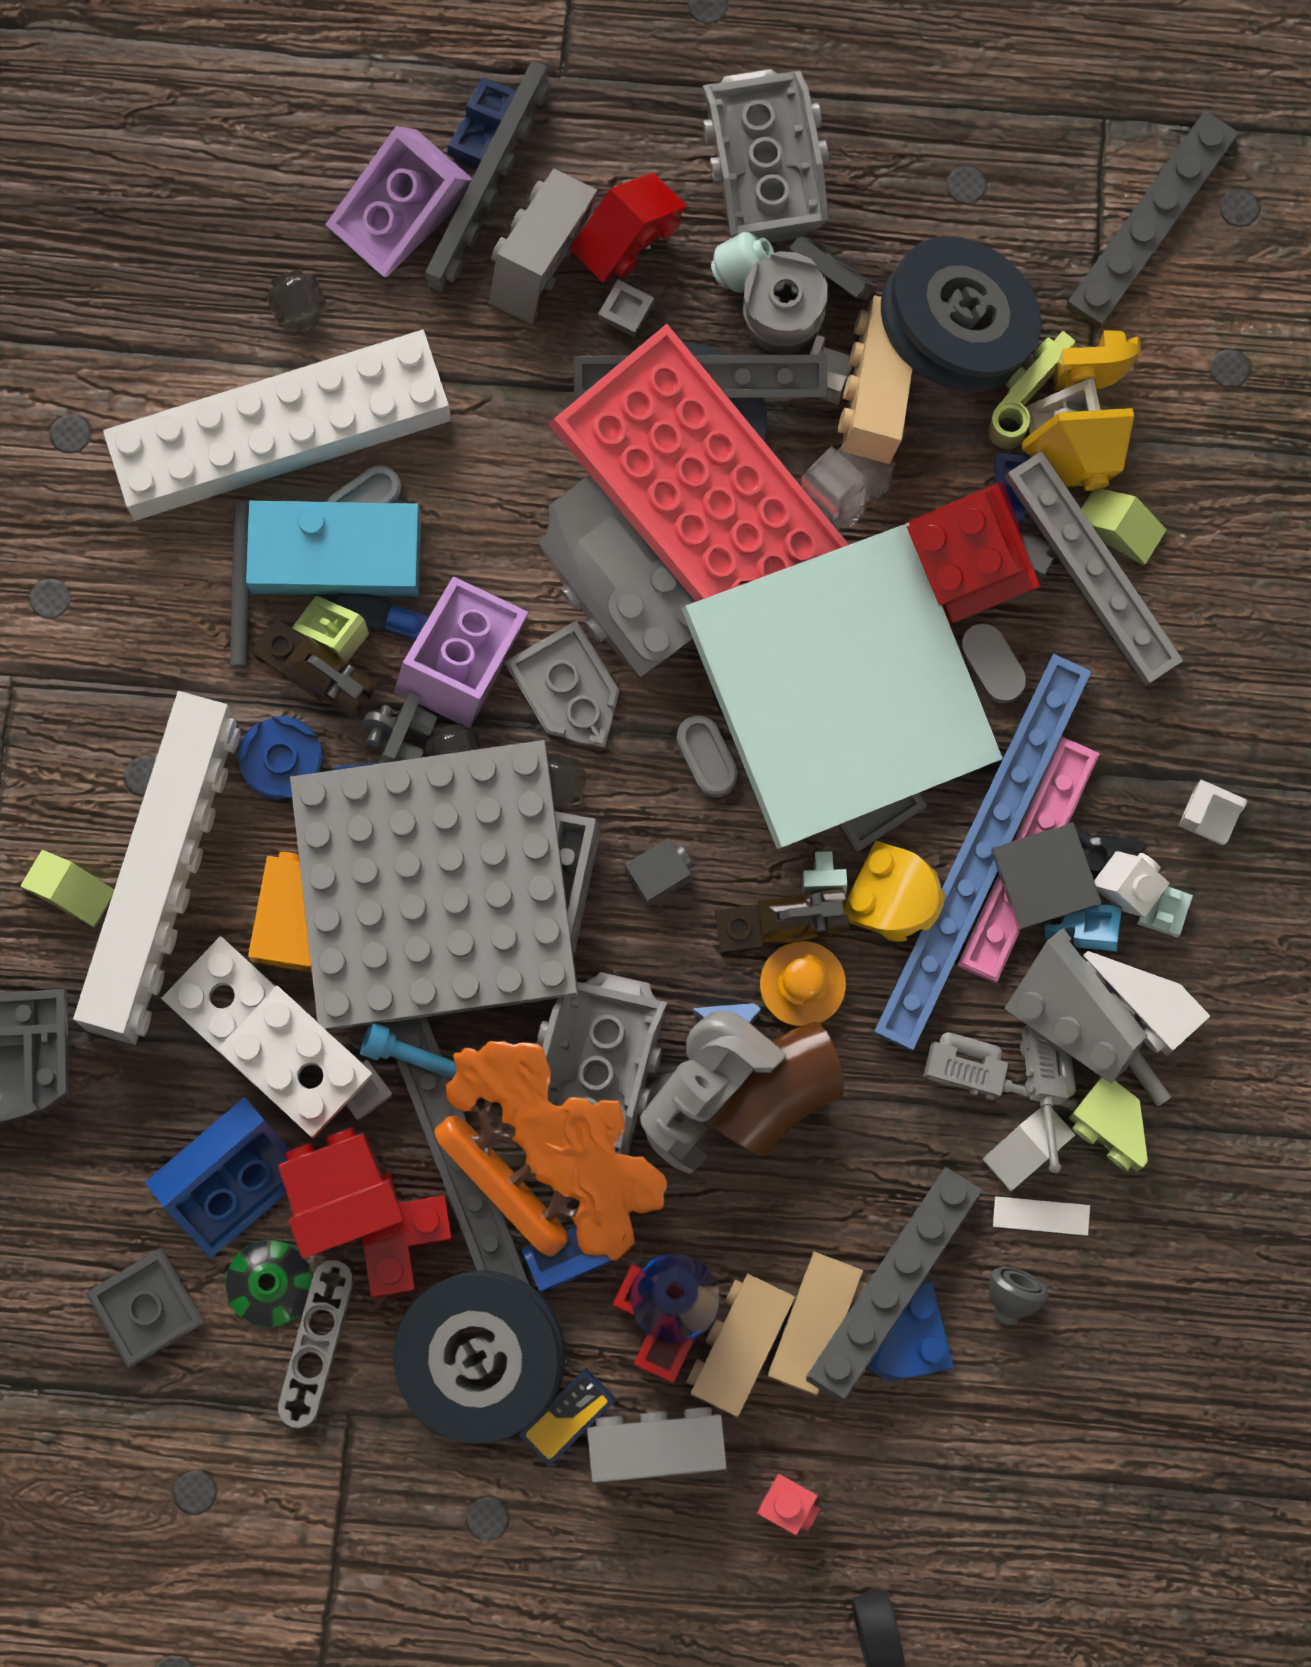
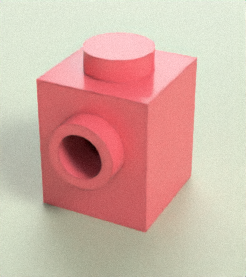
M777 1474L756 1514L789 1533L797 1535L800 1528L807 1532L809 1531L820 1508L814 1505L817 1498L816 1494Z

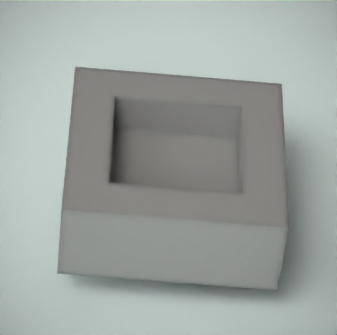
M617 280L598 314V319L635 338L654 305V297Z
M365 1060L362 1064L373 1073V1076L346 1104L358 1121L393 1097L391 1091L368 1060Z

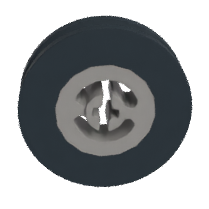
M480 1270L461 1273L426 1290L414 1301L399 1325L394 1345L396 1380L410 1409L425 1425L435 1432L465 1443L499 1441L518 1433L531 1424L547 1409L555 1398L565 1370L566 1351L563 1332L550 1305L527 1283L511 1275L496 1271ZM469 1326L484 1327L494 1333L495 1337L490 1334H480L462 1344L456 1352V1359H454L453 1344L458 1334L464 1328ZM484 1350L487 1358L476 1363L472 1355ZM504 1353L506 1354L507 1368L502 1379L497 1384L479 1386L466 1380L465 1376L470 1379H479L492 1372L501 1365Z

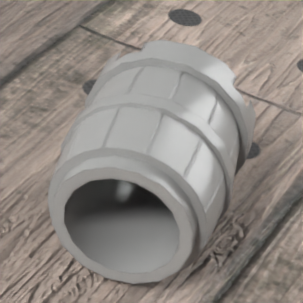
M779 251L771 254L770 258L764 259L760 263L758 261L751 268L745 280L743 317L751 338L764 350L782 355L793 354L807 347L819 332L825 319L828 285L825 277L823 278L822 273L817 269V265L812 259L797 252ZM779 297H790L794 300L782 303Z

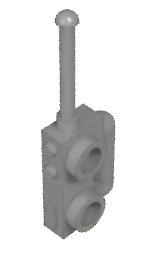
M1026 1025L1021 1029L1023 1041L1020 1044V1051L1025 1058L1026 1076L1028 1079L1025 1089L1030 1100L1040 1102V1107L1043 1109L1050 1166L1048 1168L1052 1173H1058L1062 1166L1058 1160L1052 1107L1053 1104L1060 1105L1076 1092L1072 1056Z
M950 1032L944 1033L939 1043L934 1042L931 1044L923 1075L924 1078L969 1090L971 1095H978V1093L986 1095V1099L989 1100L1000 1097L1002 1092H1014L1028 1096L1024 1086L1013 1084L1011 1080L1005 1079L1008 1062L1001 1061L1002 1050L998 1046ZM956 1052L982 1059V1061L977 1063L956 1057ZM1072 1098V1100L1067 1099L1059 1106L1069 1108V1111H1074L1078 1103Z

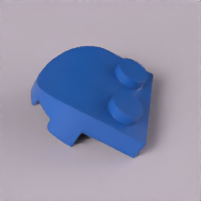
M932 1282L921 1285L868 1366L872 1372L881 1377V1380L897 1382L954 1368Z

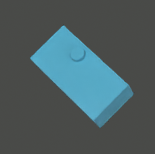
M249 501L246 584L251 594L326 596L371 594L381 597H419L421 512L419 505L411 503Z

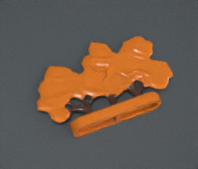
M489 1041L479 1051L464 1048L460 1053L453 1054L457 1072L453 1079L446 1084V1098L457 1109L464 1112H477L482 1131L481 1135H479L462 1118L454 1115L449 1116L434 1130L435 1137L441 1147L528 1241L544 1255L553 1257L567 1245V1232L556 1218V1216L571 1217L577 1226L578 1246L583 1254L596 1257L606 1255L610 1260L617 1261L635 1243L629 1213L634 1211L644 1214L653 1210H661L665 1201L663 1193L667 1190L665 1176L647 1162L644 1157H631L615 1152V1143L625 1131L620 1102L602 1100L596 1105H592L587 1099L570 1097L561 1107L553 1105L548 1101L551 1070L544 1050L539 1044L520 1042L511 1045L505 1041ZM481 1097L485 1099V1106L482 1110L476 1105L477 1099ZM493 1102L500 1103L502 1106V1121L496 1129L491 1128L495 1121L491 1117L488 1118ZM506 1125L515 1128L514 1132L510 1134H504L502 1130ZM497 1139L513 1140L524 1149L527 1155L526 1164L516 1173L491 1148ZM528 1177H534L553 1188L554 1194L548 1208L523 1183ZM574 1198L579 1200L580 1205L576 1209L571 1210L565 1206Z

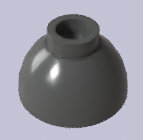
M1001 1267L994 1269L991 1273L989 1293L991 1301L995 1306L993 1315L1005 1324L1017 1325L1020 1318L1029 1317L1038 1312L1049 1297L1043 1283L1022 1270Z

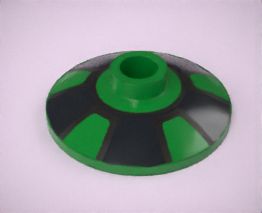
M277 1240L258 1241L242 1249L231 1262L226 1275L227 1298L233 1310L248 1323L259 1327L282 1326L294 1320L304 1310L313 1279L312 1272L305 1258L302 1259L300 1252L293 1246ZM266 1274L273 1275L275 1278V1286L269 1291H264L260 1287V1279Z

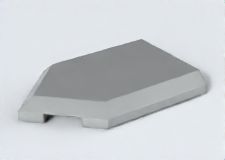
M577 620L504 662L546 734L605 748L620 691Z

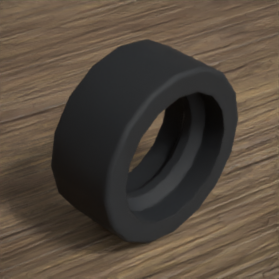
M881 1590L853 1597L851 1600L852 1610L865 1666L906 1667L901 1639L887 1591Z

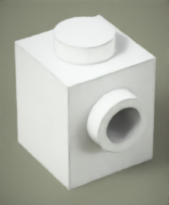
M1117 851L1094 880L1097 891L1114 906H1122L1121 911L1142 917H1146L1170 884L1158 873L1161 867L1149 856L1143 853L1134 856Z

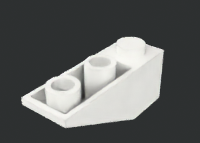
M1087 951L1082 956L1085 962L1089 960L1096 969L1095 975L1110 994L1115 993L1145 1031L1148 1037L1144 1043L1155 1053L1161 1050L1168 1056L1210 1017L1181 984Z

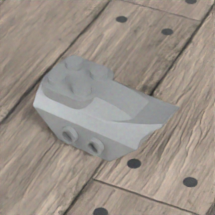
M770 69L724 76L721 83L703 85L709 120H703L706 145L714 144L716 157L710 158L712 179L714 183L721 182L730 235L735 237L740 233L749 232L760 238L767 239L770 243L806 236L827 222L829 217L823 166L829 165L828 149L825 140H818L816 129L822 128L820 107L818 103L811 104L809 89L801 72L794 71L777 74Z
M590 476L585 477L548 506L549 524L544 537L538 540V543L558 579L564 585L559 589L562 596L573 609L579 606L589 620L585 622V625L599 643L605 640L641 677L693 638L681 608L694 603L695 600Z
M600 972L597 976L586 982H577L579 996L557 999L549 1022L543 1021L540 1026L537 1044L543 1048L551 1070L548 1101L560 1107L570 1097L587 1099L592 1105H596L602 1100L619 1101L623 1113L625 1131L615 1143V1152L628 1155L638 1115H642L650 1102L651 1090L645 1089L649 1072L656 1074L660 1064L662 1048L656 1047L667 1002L656 1000L651 992L649 983Z

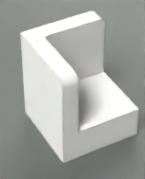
M817 335L810 355H827V397L817 398L839 405L852 367L848 366L850 355L824 347L825 337Z
M1200 780L1193 790L1178 826L1218 844L1225 845L1230 838L1239 814L1246 806L1247 800Z

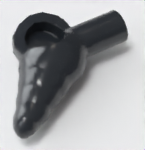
M1074 823L1090 871L1101 872L1116 851L1134 855L1145 851L1147 848L1145 842L1135 839H1126L1106 834L1092 836Z

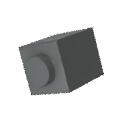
M668 838L625 864V873L646 907L649 908L691 882L689 869L694 867L682 845L674 848Z

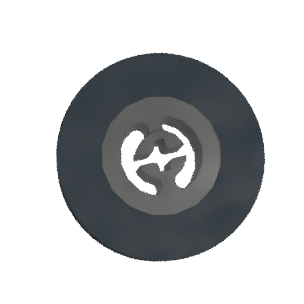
M937 237L919 243L899 263L887 280L881 296V318L885 332L894 349L920 375L949 389L963 392H981L1004 384L1029 357L1040 336L1041 315L1039 305L1025 277L1000 253L973 240L960 237ZM941 298H949V300L945 303ZM977 325L981 330L972 329Z

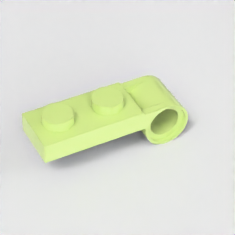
M1064 331L1054 341L1048 337L1035 351L1033 357L1036 361L1027 371L1023 367L1018 369L1006 384V387L1010 389L1008 395L995 408L989 425V437L999 448L1013 449L1024 440L1030 423V415L1025 405L1054 374L1063 348H1074L1076 341ZM1004 418L1013 419L1018 423L1020 429L1015 432H1007L1000 427L999 421Z

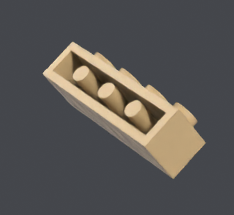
M874 295L867 311L860 310L855 322L854 334L860 335L859 343H854L848 366L854 367V374L849 375L845 385L843 399L849 400L848 408H844L842 411L838 432L844 434L841 451L890 464L902 441L912 368L892 346L881 318V297Z

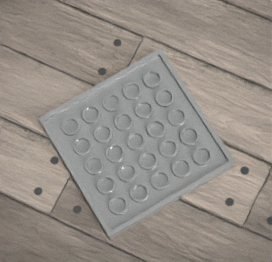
M545 740L290 777L317 1022L326 1031L367 1026L373 1022L381 1024L579 996Z

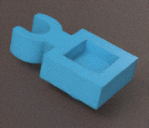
M1100 904L1054 919L1061 923L1058 925L1045 924V938L1049 940L1063 928L1069 936L1074 937V947L1117 952L1122 906Z

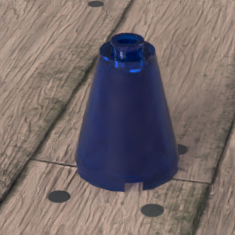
M667 1254L653 1259L640 1270L632 1286L631 1306L639 1325L652 1337L667 1343L687 1342L701 1335L713 1322L719 1307V1290L714 1276L703 1263L687 1255ZM674 1285L680 1286L685 1293L682 1298L673 1300L667 1295V1288Z

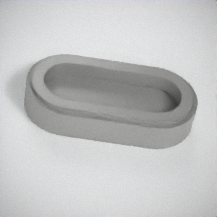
M381 465L374 466L332 494L327 502L396 503L401 495V482L393 469Z
M977 624L969 628L963 637L961 652L984 692L991 700L997 703L1005 704L1015 701L1020 697L1025 688L1026 676L1004 637L997 628L989 624Z
M701 715L685 719L678 728L677 744L696 785L701 792L711 797H722L728 794L735 787L737 768L716 724L708 717Z

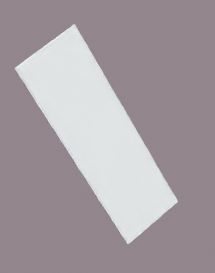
M995 1196L993 1227L1088 1235L1090 1205Z

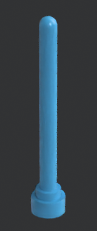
M374 1022L369 1025L361 1045V1055L374 1060H378L380 1057L387 1059L391 1056L451 1079L455 1076L457 1071L454 1061L396 1040V1035L389 1033V1028Z

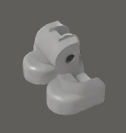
M723 1010L712 1012L691 1029L686 1039V1054L689 1061L680 1063L673 1072L662 1074L646 1088L651 1090L649 1105L640 1115V1120L649 1143L656 1153L670 1165L689 1174L707 1158V1155L695 1146L708 1129L701 1122L708 1121L734 1092L741 1087L753 1070L756 1072H771L787 1056L786 1053L748 1021L734 1012Z

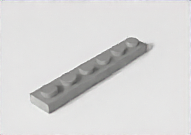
M1042 451L1004 476L1144 685H1148L1181 663L1183 659Z

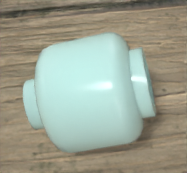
M749 232L740 233L727 240L715 249L714 260L711 264L715 279L724 289L744 293L745 280L751 268L758 261L760 263L764 259L770 258L771 254L774 253L773 247L767 239L760 238Z

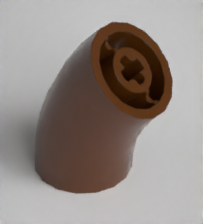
M815 1021L791 1030L771 1041L787 1054L786 1058L771 1072H756L753 1070L741 1087L706 1122L737 1144L760 1156L767 1157L779 1140L800 1120L817 1109L842 1098L844 1079L838 1054L827 1031L821 1024Z

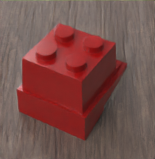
M1003 482L993 484L905 522V524H910L906 528L939 606L943 607L949 625L1041 587Z
M352 1127L326 1137L329 1145L314 1150L312 1142L292 1149L285 1153L287 1161L278 1165L293 1212L288 1221L302 1259L404 1221L390 1171L382 1174L365 1132L356 1135Z

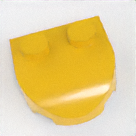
M1107 330L1103 332L1098 347L1063 348L1053 374L1054 391H1062L1086 379H1094L1096 389H1102L1118 382L1130 371L1141 353L1140 338L1134 337L1127 341L1123 331Z
M876 840L845 902L844 914H848L849 923L880 933L887 940L903 942L907 941L906 936L920 929L927 931L932 927L943 909L945 893L940 887L938 873L918 855Z

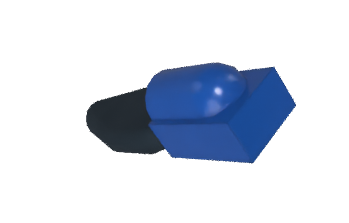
M340 594L336 602L337 605L359 614L365 620L367 628L378 632L386 630V632L413 641L417 639L429 616L392 605L389 600L371 594Z

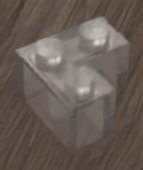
M831 446L802 475L801 487L838 531L844 524L848 528L851 527L865 512L863 505L872 495L878 499L890 488L894 482L891 476L893 475L895 463L892 460L890 464L861 457L843 452L841 448L837 451Z

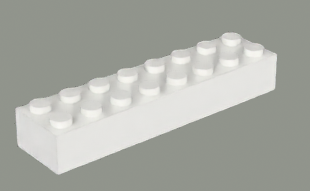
M423 329L103 430L126 506L133 520L136 521L452 420L449 404Z
M181 691L177 692L73 1018L88 1032L136 1045L139 1035L145 1036L148 1031L152 1012L147 1011L151 995H158L161 990L165 974L163 970H160L164 954L170 955L177 939V930L173 929L177 913L183 914L186 910L190 897V889L186 888L190 872L196 874L199 869L203 855V849L198 848L203 832L209 833L212 828L216 810L211 808L215 793H222L227 781L228 769L224 768L228 752L234 753L240 739L241 729L236 728V719L227 704Z

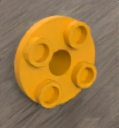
M807 941L792 942L777 949L766 961L760 977L761 997L768 1011L779 1021L797 1028L814 1021L821 1024L832 1017L840 1007L846 990L845 973L837 957L827 948Z

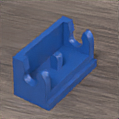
M577 1226L566 1231L568 1236L567 1245L553 1257L544 1255L533 1245L522 1249L540 1294L617 1261L610 1260L606 1255L596 1257L583 1254L578 1246Z

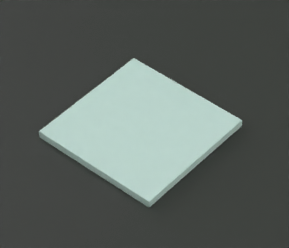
M909 523L681 608L777 849L1003 759L943 607L939 606L906 528V526L910 525Z

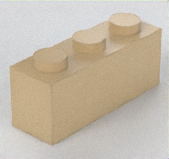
M813 1252L766 1378L817 1396L819 1389L806 1381L807 1374L846 1317L850 1305H854L866 1287L867 1283L860 1281L863 1270Z
M747 1274L743 1283L735 1279L724 1302L731 1306L730 1312L725 1322L716 1319L705 1343L713 1346L706 1362L699 1359L696 1360L686 1383L694 1386L690 1396L738 1418L795 1296Z

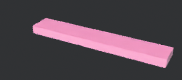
M1062 736L1060 737L1014 841L1069 823L1100 753ZM999 874L957 967L995 984L1001 975L1020 932Z

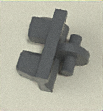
M409 691L396 721L391 718L393 709L386 705L381 707L379 713L369 712L364 715L361 726L370 734L367 743L370 746L378 747L381 740H387L378 764L421 758L423 749L403 741L407 733L427 742L438 718L429 711L417 706L421 696Z

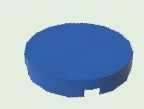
M287 716L272 717V719L260 721L252 726L243 737L238 752L240 771L248 786L263 798L276 801L292 799L291 776L319 773L324 762L322 746L313 730L299 719Z

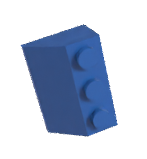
M244 1097L144 1183L163 1208L211 1259L287 1193L278 1165L287 1161L285 1153L290 1151V1149Z

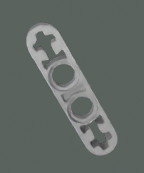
M338 1260L323 1262L317 1267L313 1275L281 1392L278 1412L282 1421L293 1428L310 1426L319 1414L354 1285L352 1271L346 1264ZM334 1268H339V1276L346 1279L343 1287L336 1286L332 1297L333 1300H341L339 1309L328 1303H315L317 1294L326 1298L328 1285L322 1281V1277L324 1274H331ZM320 1310L329 1311L334 1318V1327L326 1335H317L310 1327L312 1315ZM316 1353L322 1359L323 1368L320 1374L314 1378H305L299 1372L298 1362L304 1354ZM294 1379L305 1385H318L315 1395L309 1391L306 1392L304 1404L311 1407L309 1415H301L299 1421L292 1420L293 1412L287 1410L289 1401L296 1402L301 1390L299 1388L291 1389Z

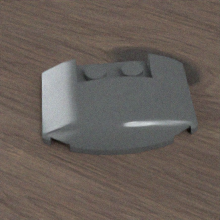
M66 989L0 993V1123L34 1114L46 1108L56 1099H61L69 1093Z

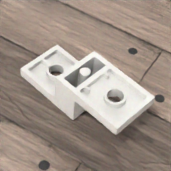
M221 936L161 998L313 1139L373 1076L369 1069L279 986H274ZM219 986L231 987L235 993L232 1004L226 1008L213 1006L211 1002L212 992ZM316 1065L323 1071L321 1084L312 1089L303 1087L299 1081L301 1070L306 1066Z

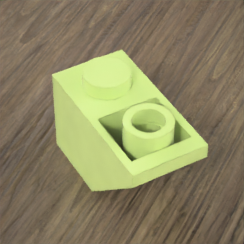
M1101 1077L1069 1117L1075 1123L1072 1129L1088 1143L1094 1144L1097 1140L1110 1151L1107 1157L1124 1171L1132 1168L1138 1172L1148 1162L1140 1100L1116 1081L1111 1084Z

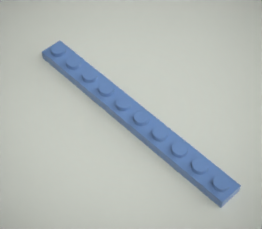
M1052 655L942 887L945 893V900L941 914L929 930L924 931L922 929L873 1034L913 1052L998 871L991 849L1012 842L1092 671L1060 656Z

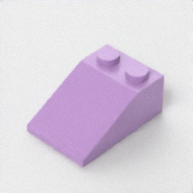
M396 126L325 225L383 277H388L453 212L463 198L472 178L418 130Z
M453 576L404 659L393 693L407 698L409 691L421 696L419 705L470 729L486 701L529 612Z

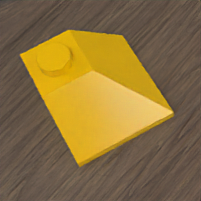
M1133 408L1057 413L1021 441L1022 450L1031 457L1042 451L1067 487L1084 486L1086 491L1105 488L1109 486V480L1124 470L1134 420Z

